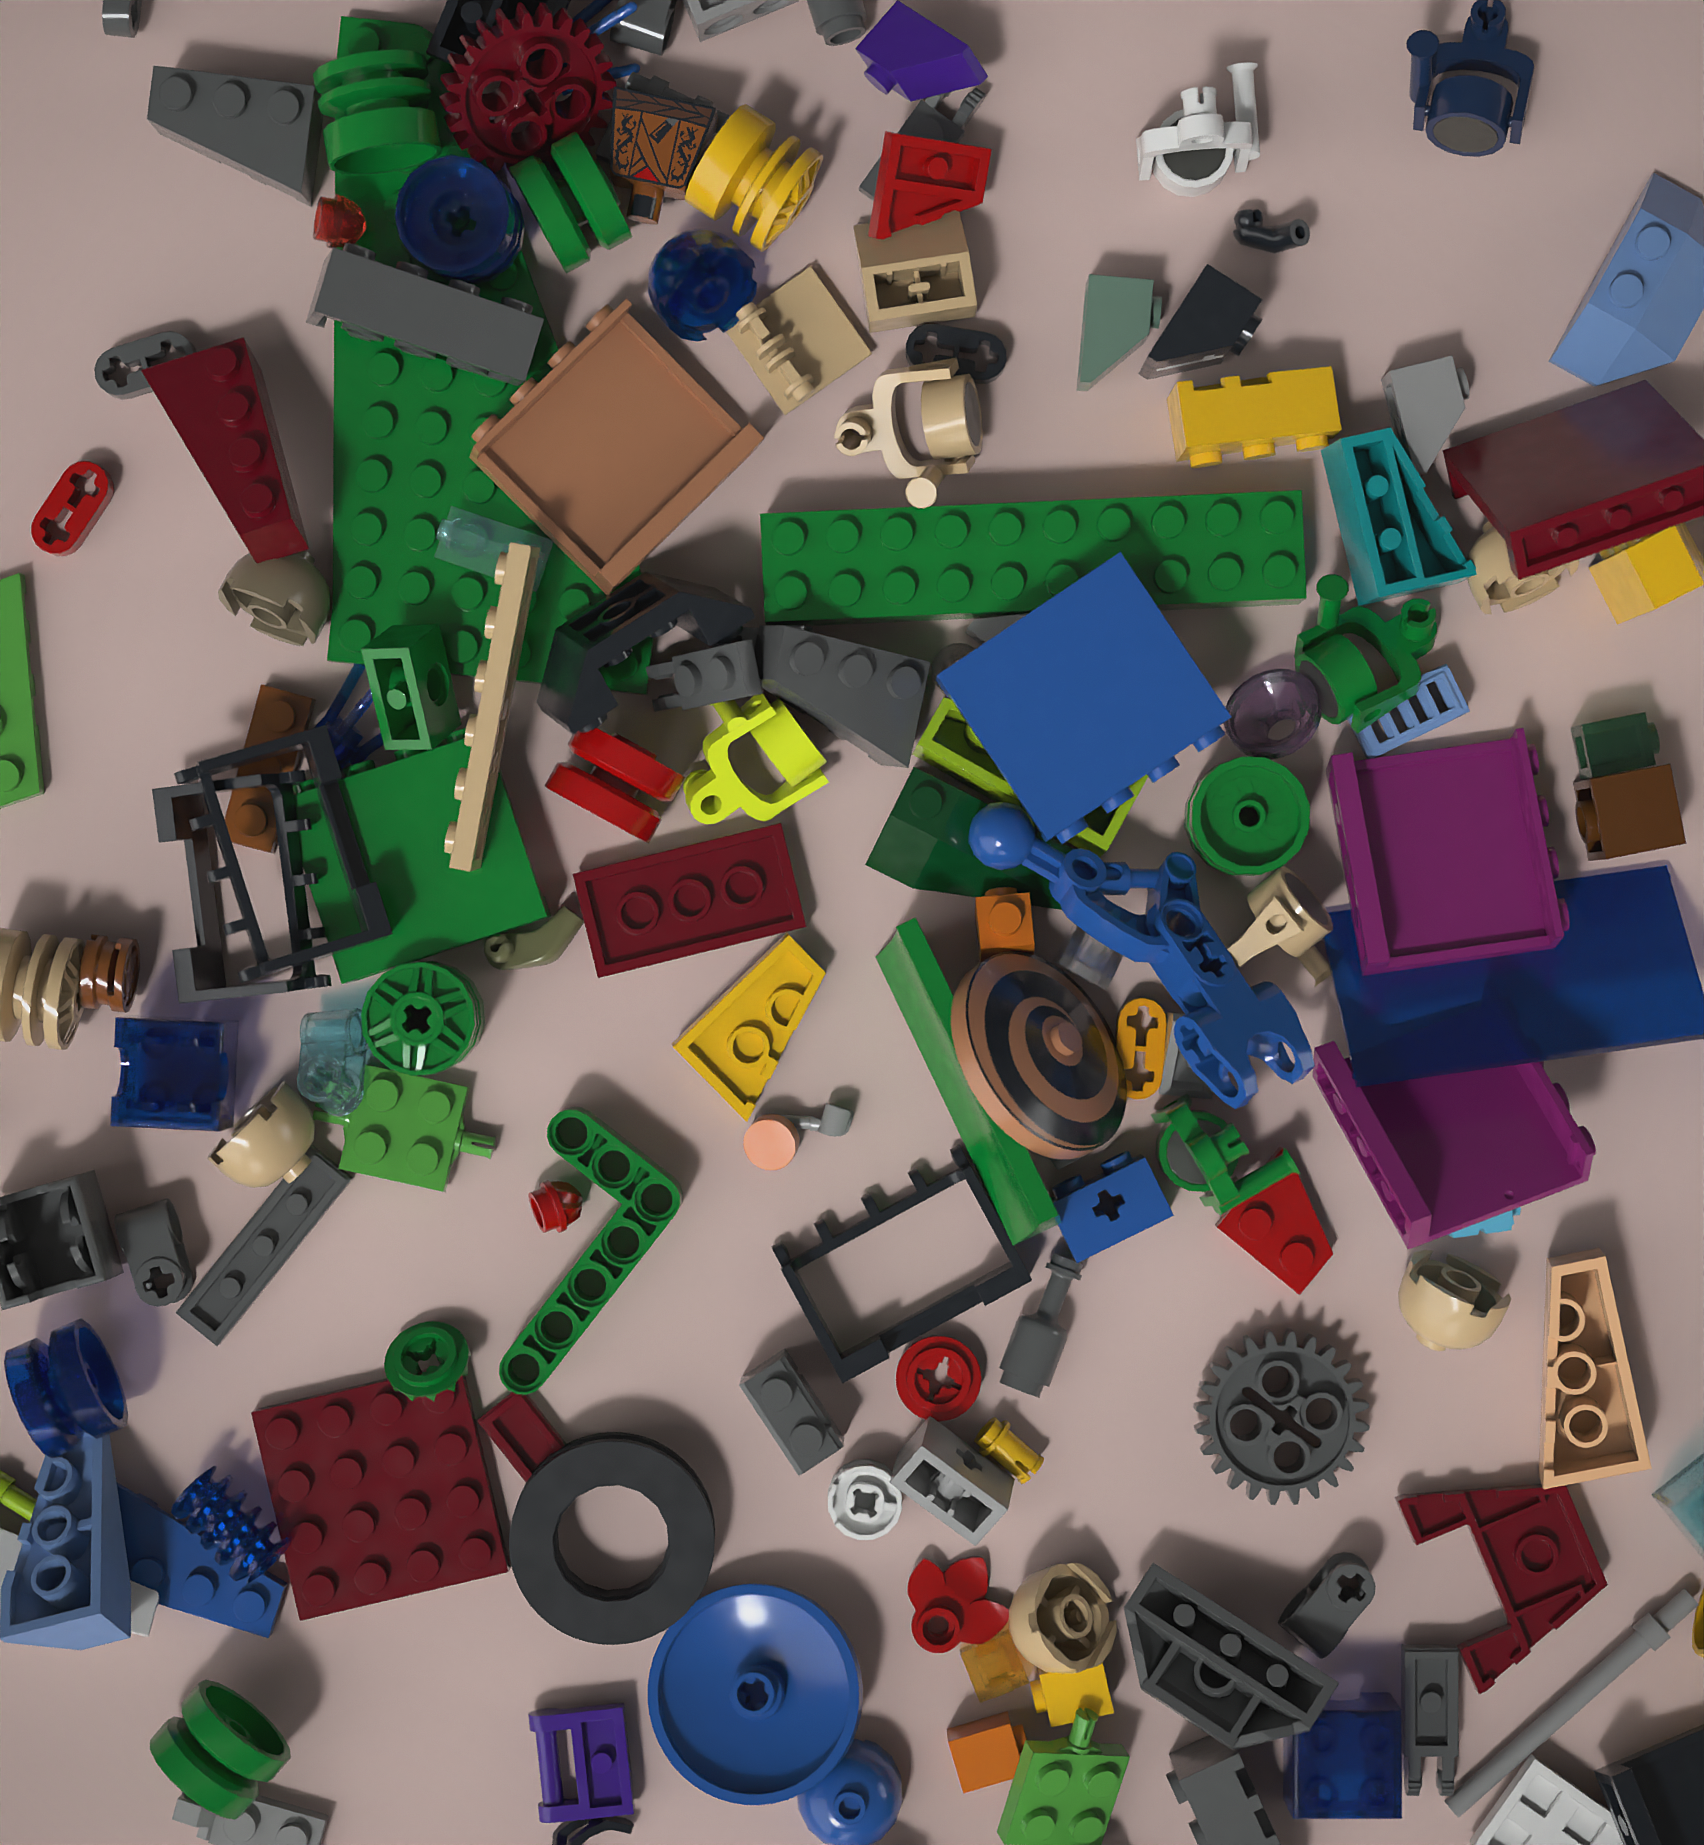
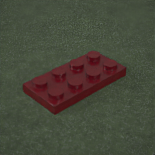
M781 823L572 874L598 978L807 927Z

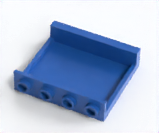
M1121 552L936 676V681L946 696L952 699L1042 833L1041 837L1044 842L1056 836L1061 844L1065 843L1089 827L1083 818L1085 815L1100 805L1108 814L1135 796L1129 788L1130 785L1145 775H1148L1152 783L1177 768L1180 764L1175 758L1176 754L1191 744L1194 745L1199 753L1226 735L1220 725L1231 718V715Z

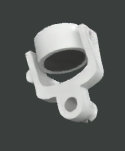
M1244 62L1233 64L1226 68L1232 73L1236 121L1224 122L1223 116L1217 114L1216 88L1203 87V93L1200 94V103L1198 100V87L1182 91L1183 110L1174 112L1163 121L1160 128L1146 130L1142 133V136L1136 138L1139 181L1150 180L1151 171L1153 170L1154 176L1165 189L1178 196L1195 197L1210 192L1221 183L1233 160V155L1235 173L1246 172L1248 160H1253L1260 156L1253 73L1258 64Z

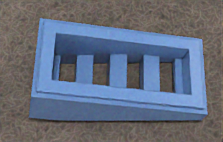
M1443 664L1421 675L1420 687L1416 696L1428 720L1419 723L1409 700H1406L1398 705L1397 709L1407 730L1399 733L1389 712L1379 719L1388 737L1387 740L1379 743L1371 725L1358 734L1353 730L1366 759L1382 755L1470 712L1447 664ZM1433 681L1448 710L1442 713L1439 712L1426 686ZM1352 717L1347 719L1350 726L1352 722Z

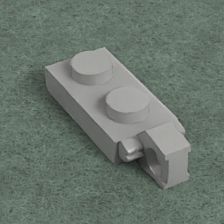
M182 1792L177 1799L172 1820L193 1827H199L196 1837L209 1840L208 1843L213 1845H321L329 1816L259 1795L244 1814L234 1820L222 1818L206 1810Z

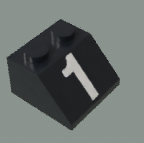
M1207 264L1147 356L1139 375L1149 380L1219 365L1223 362L1229 351L1239 357L1263 320L1254 314L1263 299Z

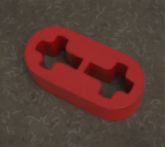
M79 461L70 465L64 471L34 517L31 525V535L35 544L41 550L55 556H68L75 553L82 546L111 502L114 494V483L111 475L104 468L90 461ZM95 473L97 476L94 484L100 488L98 494L95 497L86 494L77 507H74L73 505L81 493V489L75 485L77 479L80 476L90 479ZM69 511L73 512L64 527L70 533L69 538L65 542L56 539L51 545L49 541L52 534L46 530L47 525L50 521L60 524Z

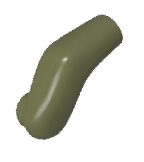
M563 905L554 916L535 931L491 935L485 941L483 947L484 954L490 965L500 970L522 969L553 963L566 950L584 924V920Z

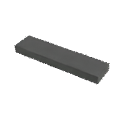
M313 1145L305 1153L312 1160L308 1167L291 1183L282 1179L176 1311L177 1315L216 1346L223 1342L354 1179L346 1171L338 1169L339 1166Z

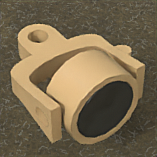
M957 358L888 369L882 372L873 387V404L849 408L839 419L836 426L834 439L837 438L838 442L835 445L841 453L847 456H856L863 452L881 450L885 464L896 478H914L907 484L905 495L908 502L916 508L925 509L935 502L937 488L946 475L968 473L976 462L974 455L979 454L982 448L983 427L977 388L970 374L953 376L959 369ZM924 381L921 389V415L926 443L933 459L922 461L914 459L903 443L897 424L895 408L896 391L900 383ZM851 429H854V430L858 431V433H859L860 435H865V436H864V437H859V436L855 435V434L852 432Z
M1280 867L1248 893L1247 900L1256 920L1242 936L1226 948L1237 968L1241 967L1253 956L1277 944L1284 951L1298 958L1315 979L1314 987L1339 968L1332 967L1315 947L1317 942L1333 930L1330 915L1312 889L1295 872L1287 867Z

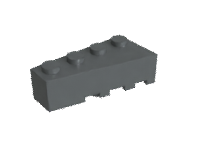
M345 243L343 250L333 247L324 260L306 323L324 328L327 318L343 322L341 328L349 332V336L369 342L371 340L383 342L386 336L395 339L394 346L405 353L429 359H435L436 355L440 354L447 357L446 364L455 368L515 386L525 382L544 320L543 318L531 315L533 309L531 305L508 297H502L500 304L479 297L480 288L459 280L450 279L448 286L428 280L429 271L410 263L398 261L396 268L375 262V252L353 244Z

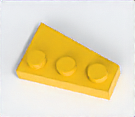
M786 933L672 1043V1046L748 1122L767 1080H770L779 1063V1057L793 1031L797 1029L826 972Z

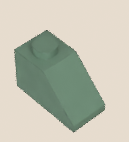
M1089 274L1085 285L1076 391H1088L1145 343L1150 328L1159 329L1162 296H1153L1154 280Z

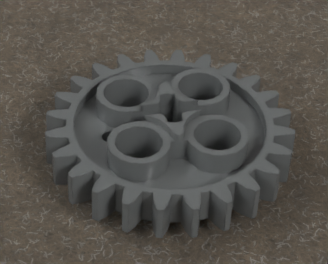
M1264 1329L1263 1345L1259 1346L1248 1335L1243 1336L1245 1352L1239 1355L1234 1349L1226 1346L1224 1350L1230 1363L1224 1367L1218 1363L1211 1362L1209 1366L1218 1377L1216 1382L1200 1381L1198 1384L1210 1397L1209 1401L1194 1403V1409L1201 1414L1207 1415L1208 1420L1194 1425V1430L1197 1434L1211 1436V1439L1204 1442L1199 1448L1203 1455L1219 1453V1456L1211 1466L1214 1473L1219 1474L1231 1469L1227 1485L1233 1490L1242 1482L1247 1481L1246 1495L1251 1500L1257 1497L1262 1488L1266 1489L1267 1499L1271 1505H1276L1281 1491H1286L1293 1505H1297L1300 1489L1305 1487L1315 1499L1320 1498L1317 1482L1324 1479L1336 1488L1339 1486L1337 1478L1333 1473L1338 1466L1350 1472L1354 1470L1350 1461L1345 1457L1347 1452H1364L1365 1448L1353 1436L1354 1432L1368 1431L1370 1426L1361 1419L1356 1418L1355 1414L1368 1409L1369 1403L1364 1399L1352 1398V1394L1364 1385L1358 1378L1344 1380V1376L1352 1367L1351 1363L1344 1359L1332 1365L1331 1362L1335 1356L1336 1349L1328 1344L1316 1353L1317 1338L1310 1333L1304 1338L1301 1345H1297L1296 1335L1292 1329L1286 1330L1282 1343H1277L1272 1331ZM1274 1366L1287 1368L1289 1379L1282 1390L1277 1392L1264 1390L1262 1378L1269 1368ZM1246 1386L1251 1387L1279 1410L1284 1411L1289 1406L1287 1411L1289 1415L1303 1428L1320 1438V1444L1316 1447L1310 1445L1283 1423L1279 1422L1274 1426L1275 1421L1269 1413L1242 1394V1389ZM1317 1398L1330 1400L1332 1409L1329 1418L1319 1424L1307 1421L1306 1409L1309 1403ZM1243 1409L1256 1412L1257 1424L1250 1433L1237 1435L1231 1432L1230 1421L1234 1414ZM1291 1441L1299 1444L1300 1455L1294 1464L1287 1467L1275 1464L1274 1452L1281 1443Z

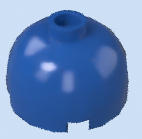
M854 1739L838 1766L816 1786L797 1796L798 1810L809 1831L825 1844L871 1845L881 1840L897 1820L903 1802L901 1774L892 1756L877 1743L866 1739L865 1741Z

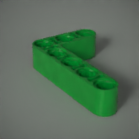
M582 1107L564 1109L551 1119L547 1127L549 1145L558 1155L622 1205L503 1356L499 1365V1376L503 1385L515 1394L527 1395L533 1393L545 1383L670 1223L683 1201V1191L675 1177L592 1112ZM565 1118H578L586 1125L587 1139L583 1145L570 1146L561 1139L559 1128ZM614 1150L625 1154L630 1163V1171L626 1177L612 1179L603 1172L601 1160L606 1152ZM652 1184L666 1186L673 1197L671 1207L663 1212L650 1210L645 1205L643 1193L647 1186ZM626 1226L637 1233L639 1247L635 1252L622 1254L613 1248L610 1238L615 1228ZM586 1269L599 1271L606 1281L605 1291L597 1296H589L583 1293L578 1285L579 1273ZM554 1311L567 1314L573 1324L572 1333L565 1338H556L550 1335L545 1327V1317L547 1314ZM520 1354H528L534 1357L540 1368L539 1376L532 1380L519 1378L512 1368L513 1358Z

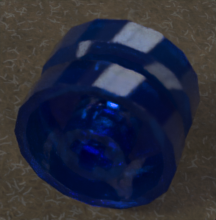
M82 1318L51 1331L49 1345L38 1338H34L6 1350L4 1358L5 1374L13 1403L32 1441L43 1454L50 1458H55L83 1444L84 1431L98 1439L127 1426L128 1410L119 1375L102 1340L92 1326Z

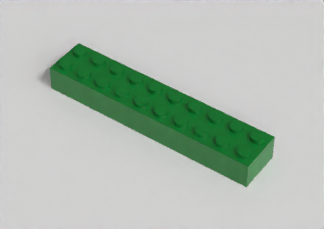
M1302 490L930 506L925 509L899 507L760 514L766 626H817L978 619L1030 613L1120 552L1160 611L1298 605L1307 598Z

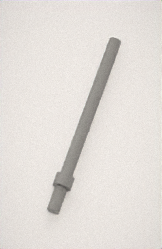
M1683 1589L1656 1614L1651 1616L1647 1613L1632 1626L1636 1631L1462 1784L1454 1792L1453 1796H1449L1444 1800L1448 1807L1457 1817L1464 1814L1650 1648L1656 1651L1671 1637L1668 1632L1699 1605L1697 1601Z

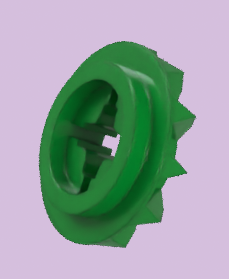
M439 1321L422 1322L401 1332L390 1344L384 1361L385 1373L395 1392L400 1391L404 1393L411 1401L417 1397H427L434 1401L436 1394L446 1389L454 1392L456 1381L461 1376L468 1375L467 1363L471 1353L465 1337L454 1326ZM435 1354L439 1365H431L427 1368L426 1372H422L418 1361H428L431 1355Z

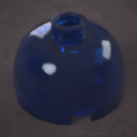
M707 229L684 231L669 239L655 254L648 272V295L658 317L681 339L696 342L707 340L703 335L704 333L711 332L716 328H719L724 333L733 328L739 321L736 313L753 301L757 292V282L752 278L753 268L756 269L753 259L723 233Z

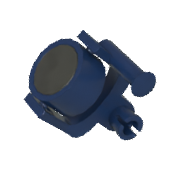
M1477 0L1472 5L1471 16L1468 17L1465 24L1462 43H1439L1437 35L1428 30L1416 31L1407 40V49L1411 54L1409 96L1415 103L1413 130L1424 131L1425 127L1427 138L1436 147L1448 153L1469 157L1493 154L1502 149L1506 142L1509 127H1511L1509 143H1521L1533 80L1534 63L1527 55L1515 50L1506 49L1508 21L1506 19V8L1500 0H1493L1492 7H1488V0ZM1456 70L1481 71L1507 78L1518 86L1513 117L1511 116L1513 108L1511 93L1503 85L1491 79L1474 75H1458L1445 78L1436 84L1429 105L1433 80L1438 74Z

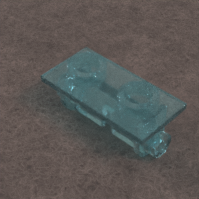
M451 506L447 520L442 519L436 537L440 541L434 557L495 578L498 557L501 552L508 553L510 542L540 547L533 591L537 592L554 541Z

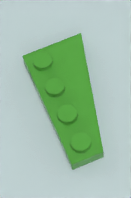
M21 573L0 580V809L45 794L39 725L36 724L33 697L36 696L34 674H31L29 643H31L29 620L26 619L24 594H27L25 575Z

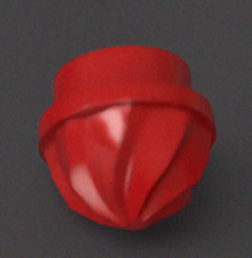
M546 1180L540 1183V1189L528 1194L534 1218L543 1233L556 1229L559 1233L566 1231L567 1226L576 1221L581 1215L582 1195L568 1182H550Z

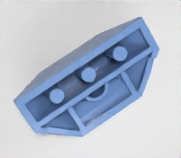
M1655 173L1651 175L1550 357V363L1597 387L1614 380L1673 363L1676 360L1704 309V206L1699 197Z

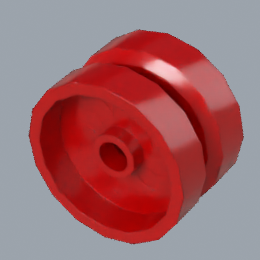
M598 728L583 733L578 731L571 736L568 745L574 754L594 764L592 771L589 774L568 762H557L544 787L649 844L662 819L656 810L635 799L639 790L662 802L673 801L685 777L656 761L657 755L615 732L611 736Z

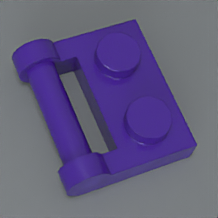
M624 1702L567 1709L545 1708L528 1713L529 1729L536 1734L543 1800L538 1803L540 1822L557 1823L634 1814L635 1801ZM571 1729L578 1799L570 1800L564 1798L557 1739V1731Z

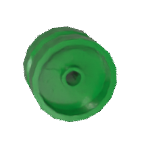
M576 131L551 144L550 154L562 178L554 181L544 162L534 155H530L509 167L526 203L566 274L590 261L591 250L580 229L581 226L587 224L599 245L608 250L633 237L618 207L621 203L598 160H593Z
M1241 756L1211 768L1194 784L1185 804L1184 828L1192 849L1208 866L1227 875L1255 876L1283 867L1300 851L1309 831L1310 804L1303 785L1287 767L1265 757ZM1253 807L1257 813V818L1251 820L1254 826L1247 827L1240 822L1239 812L1242 808Z
M204 1680L199 1682L181 1703L183 1718L174 1716L168 1719L151 1738L150 1751L157 1765L185 1795L206 1810L222 1818L236 1820L244 1814L259 1796L257 1781L269 1782L291 1759L290 1748L274 1724L252 1703L234 1690L218 1682Z

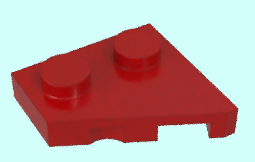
M885 131L868 236L883 240L892 237L891 233L916 224L922 226L941 219L944 214L954 210L961 212L983 204L992 149Z
M1279 1146L1266 1163L1280 1156L1283 1153V1148ZM1296 1173L1286 1176L1225 1212L1215 1224L1218 1229L1299 1295L1333 1255V1251L1301 1179Z

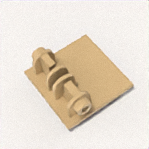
M811 266L756 305L754 302H750L736 313L738 318L723 327L784 415L790 413L872 355L870 349Z

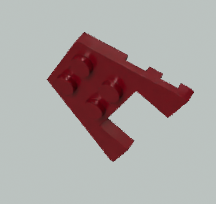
M1542 1484L1401 1494L1394 1497L1412 1541L1416 1546L1467 1525L1507 1619L1506 1625L1457 1645L1478 1694L1490 1689L1496 1683L1494 1680L1513 1663L1517 1665L1531 1653L1530 1648L1553 1628L1557 1630L1608 1585L1566 1485L1543 1489Z

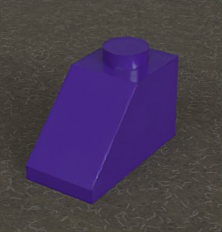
M898 0L855 48L868 67L864 71V75L871 84L886 95L891 90H894L910 102L980 85L988 77L969 45Z

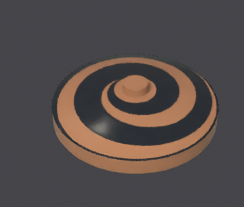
M1000 952L970 969L959 982L952 1001V1038L963 1074L972 1092L987 1114L1016 1142L1037 1154L1049 1158H1079L1108 1142L1117 1132L1124 1117L1127 1100L1126 1076L1113 1033L1089 995L1063 970L1041 957L1026 952Z

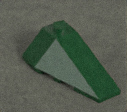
M913 767L865 864L866 866L912 889L975 898L985 896V892L990 889L1011 887L1017 889V893L1029 892L1031 906L1062 910L1061 904L1052 897L1049 890V880L1022 864L1016 868L1005 870L985 866L973 854L968 842L971 821L977 812L988 804ZM1037 830L1036 838L1044 842L1041 837L1042 833ZM1054 838L1045 842L1064 854L1073 850V848L1061 844Z

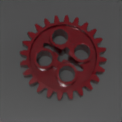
M541 2L534 16H530L524 4L518 3L515 18L508 19L500 8L496 9L497 25L490 28L479 19L476 21L480 36L476 40L466 35L459 37L467 51L464 55L448 54L447 58L457 72L441 75L444 86L451 92L439 96L444 109L449 112L443 117L451 132H455L453 137L460 149L468 148L467 152L474 163L478 164L485 159L489 169L495 174L505 163L507 170L512 176L509 170L510 166L530 155H534L543 162L548 161L553 170L557 172L558 169L550 154L552 143L576 131L584 144L592 147L596 144L588 131L591 127H607L608 124L599 113V110L612 108L613 100L605 91L614 88L616 81L610 72L607 71L613 66V63L607 53L602 51L605 46L596 33L590 34L591 30L583 19L579 18L572 23L573 19L564 8H561L552 18V13L546 4ZM538 49H545L544 54L539 59L526 62L532 52ZM494 81H501L500 86L495 91L486 94L482 93L488 84ZM533 89L530 93L524 94L526 90ZM573 89L572 94L567 99L556 101L563 91ZM490 116L495 117V119L490 120L489 118ZM523 121H530L524 130L512 133L517 124Z

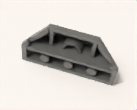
M1152 1563L1124 1606L1140 1689L1232 1750L1310 1731L1339 1685V1682L1155 1563Z

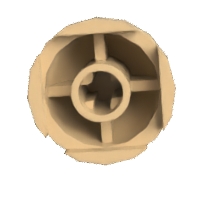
M1490 521L1483 526L1484 534L1475 541L1467 558V561L1472 560L1477 575L1468 578L1467 581L1480 610L1485 614H1492L1491 606L1500 604L1503 612L1506 613L1534 603L1560 587L1555 578L1566 568L1570 576H1572L1577 571L1580 563L1579 560H1575L1518 580L1510 568L1506 542Z
M283 1081L278 1088L274 1087L234 1125L235 1129L231 1133L233 1138L228 1143L222 1138L207 1158L224 1175L234 1182L247 1187H267L280 1178L291 1183L312 1161L305 1154L314 1141L315 1122L310 1108L300 1095Z
M1433 1250L1415 1252L1403 1275L1398 1298L1402 1315L1411 1329L1417 1333V1340L1432 1350L1445 1351L1446 1348L1456 1350L1472 1348L1492 1337L1501 1324L1511 1302L1509 1293L1503 1298L1497 1293L1501 1283L1479 1266L1460 1257L1448 1254L1446 1257L1447 1264L1437 1260H1429Z
M1080 1563L1055 1564L1029 1575L1016 1590L1009 1608V1629L1016 1648L1027 1661L1045 1672L1073 1674L1102 1664L1112 1651L1117 1633L1116 1620L1109 1621V1611L1106 1603L1113 1601L1108 1588L1095 1572Z

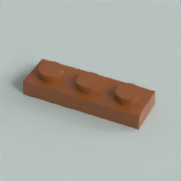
M261 684L244 748L308 730L316 699ZM303 749L239 767L236 777L297 771ZM267 787L232 791L225 815V822L232 843L274 854L278 837L271 792Z

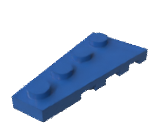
M116 1482L130 1581L157 1591L159 1594L158 1604L269 1638L272 1635L288 1583L233 1549H226L203 1535L204 1532L189 1522L185 1521L183 1523L157 1507L158 1504L143 1494H136Z

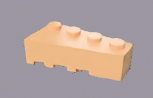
M1600 1248L1546 1258L1539 1479L1543 1489L1652 1469L1605 1254Z

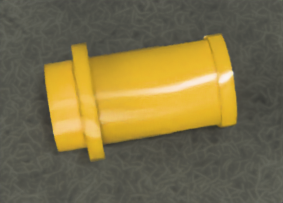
M993 1417L980 1429L974 1439V1442L980 1446L978 1452L983 1457L988 1454L1014 1475L1021 1484H1025L1031 1479L1028 1472L1031 1471L1035 1475L1043 1464L1044 1457L1037 1454L1010 1431L1011 1424L1007 1420L1000 1422L996 1417Z

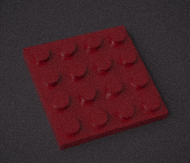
M461 1376L456 1381L454 1392L446 1389L436 1394L434 1401L427 1397H417L411 1401L404 1393L400 1391L395 1392L388 1378L258 1408L251 1412L300 1621L509 1572L510 1564L466 1376Z

